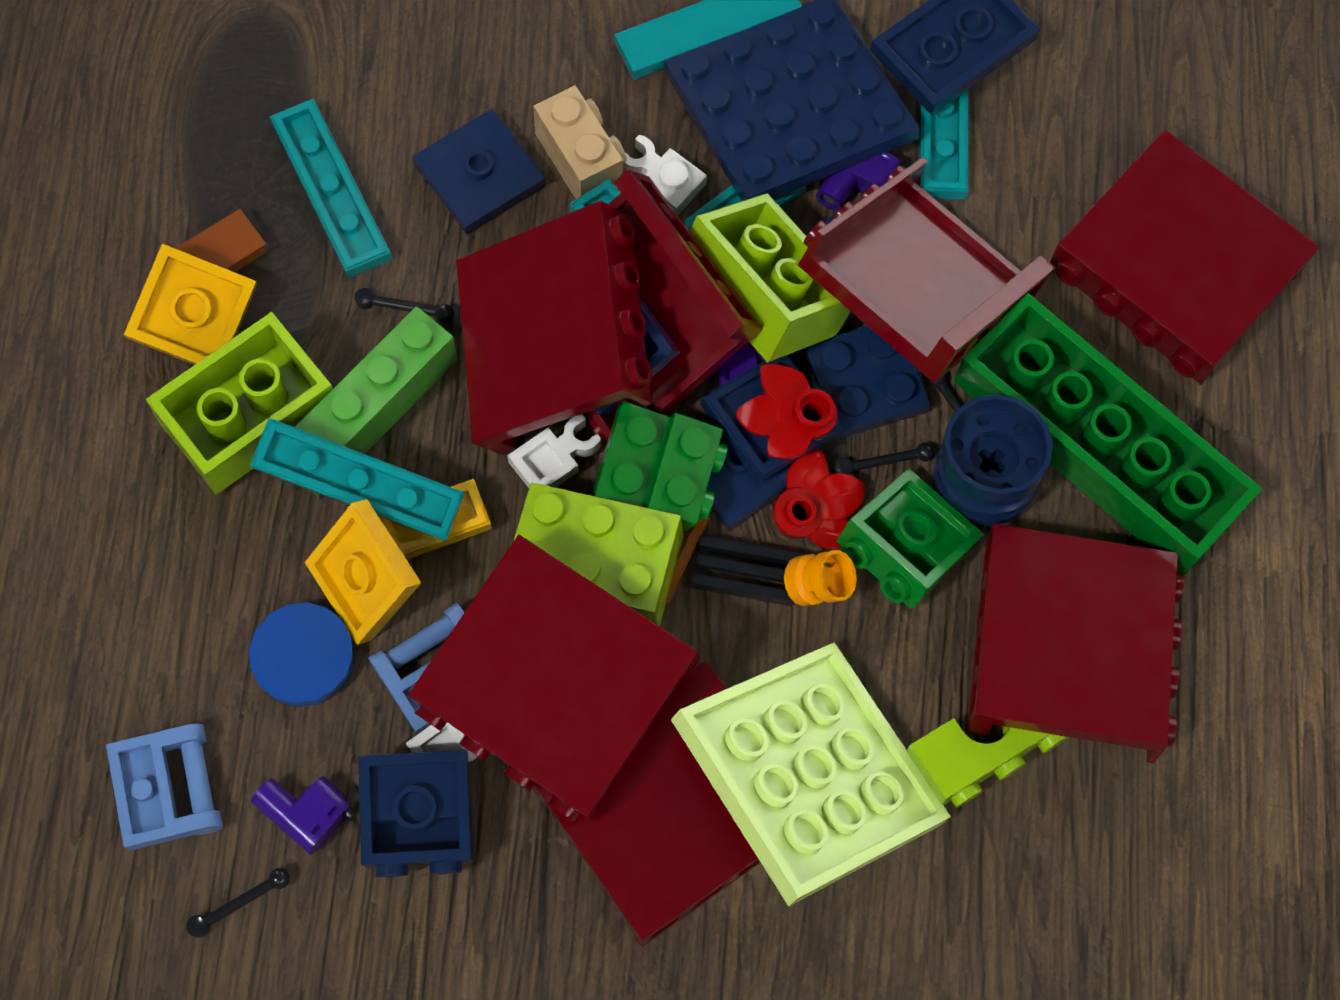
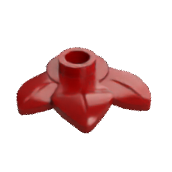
M765 364L760 367V380L765 394L747 401L735 413L737 420L748 432L760 437H769L767 453L769 457L776 459H792L805 453L812 439L822 438L832 431L838 417L837 407L833 399L826 392L820 389H811L807 379L800 371L777 364ZM806 410L814 411L818 415L819 420L816 422L810 421L803 416V412Z
M810 451L793 462L787 470L786 491L781 493L773 504L772 516L774 523L788 537L797 539L808 537L822 549L836 550L842 548L836 541L848 524L846 518L853 514L862 504L866 486L861 480L849 474H829L823 451ZM794 504H800L804 507L806 511L804 521L794 517L792 513Z

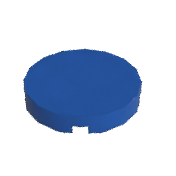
M308 602L288 604L270 613L256 628L249 646L250 669L259 686L277 702L294 707L318 705L329 699L328 696L334 694L338 688L340 690L349 680L355 662L354 642L343 620L328 608Z

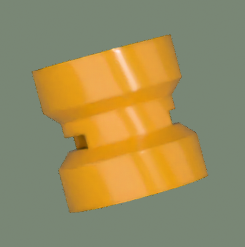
M840 550L825 551L818 555L796 556L789 561L784 574L785 589L788 596L794 603L800 606L817 605L823 601L827 603L845 601L852 596L857 582L856 568L852 559Z

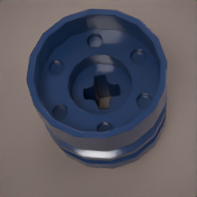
M994 394L976 397L958 408L947 424L943 441L936 457L933 479L937 493L973 524L993 526V524H1004L1012 521L1026 511L1034 499L1041 480L1050 465L1053 442L1048 425L1034 408L1017 398Z

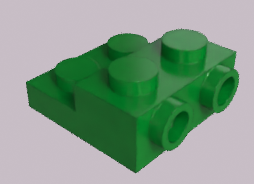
M622 401L616 411L592 496L681 515L683 531H688L697 524L698 519L705 521L711 511L714 492L706 489L711 472L718 474L726 458L728 446L720 443L723 429L678 413L668 417Z
M908 468L850 519L836 542L842 547V552H845L852 559L856 569L866 568L880 581L881 591L888 600L898 604L904 602L913 610L943 581L948 572L977 546L985 534Z

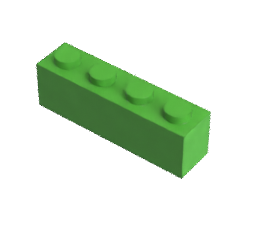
M416 306L295 428L365 454L458 360L454 337ZM313 492L320 499L324 496L319 493Z

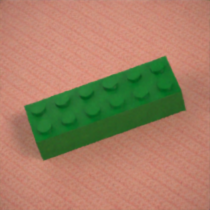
M1029 293L962 359L955 376L954 383L973 399L998 394L1017 398L1034 408L1048 425L1053 442L1050 465L1147 548L1178 553L1177 572L1183 573L1184 576L1263 489Z

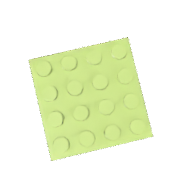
M835 642L684 707L671 719L788 906L799 902L934 830L951 817Z

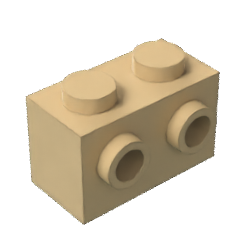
M576 85L533 106L535 135L575 199L608 178L614 184V181L623 174V163L627 159L621 143L614 135L611 137L607 136L601 126L603 120L597 105L591 98L585 100Z

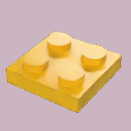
M162 244L124 332V336L129 340L195 365L236 337L256 289L257 282Z
M368 499L351 503L304 562L339 618L343 620L356 645L372 641L421 584L418 576Z

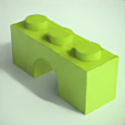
M953 718L912 743L908 747L907 752L941 803L946 805L952 801L955 807L959 808L983 792L979 785L982 781L996 774L1000 781L1004 780L1027 764L1022 757L1037 747L1045 754L1069 737L1002 726L1001 739L994 743L985 744L970 739Z

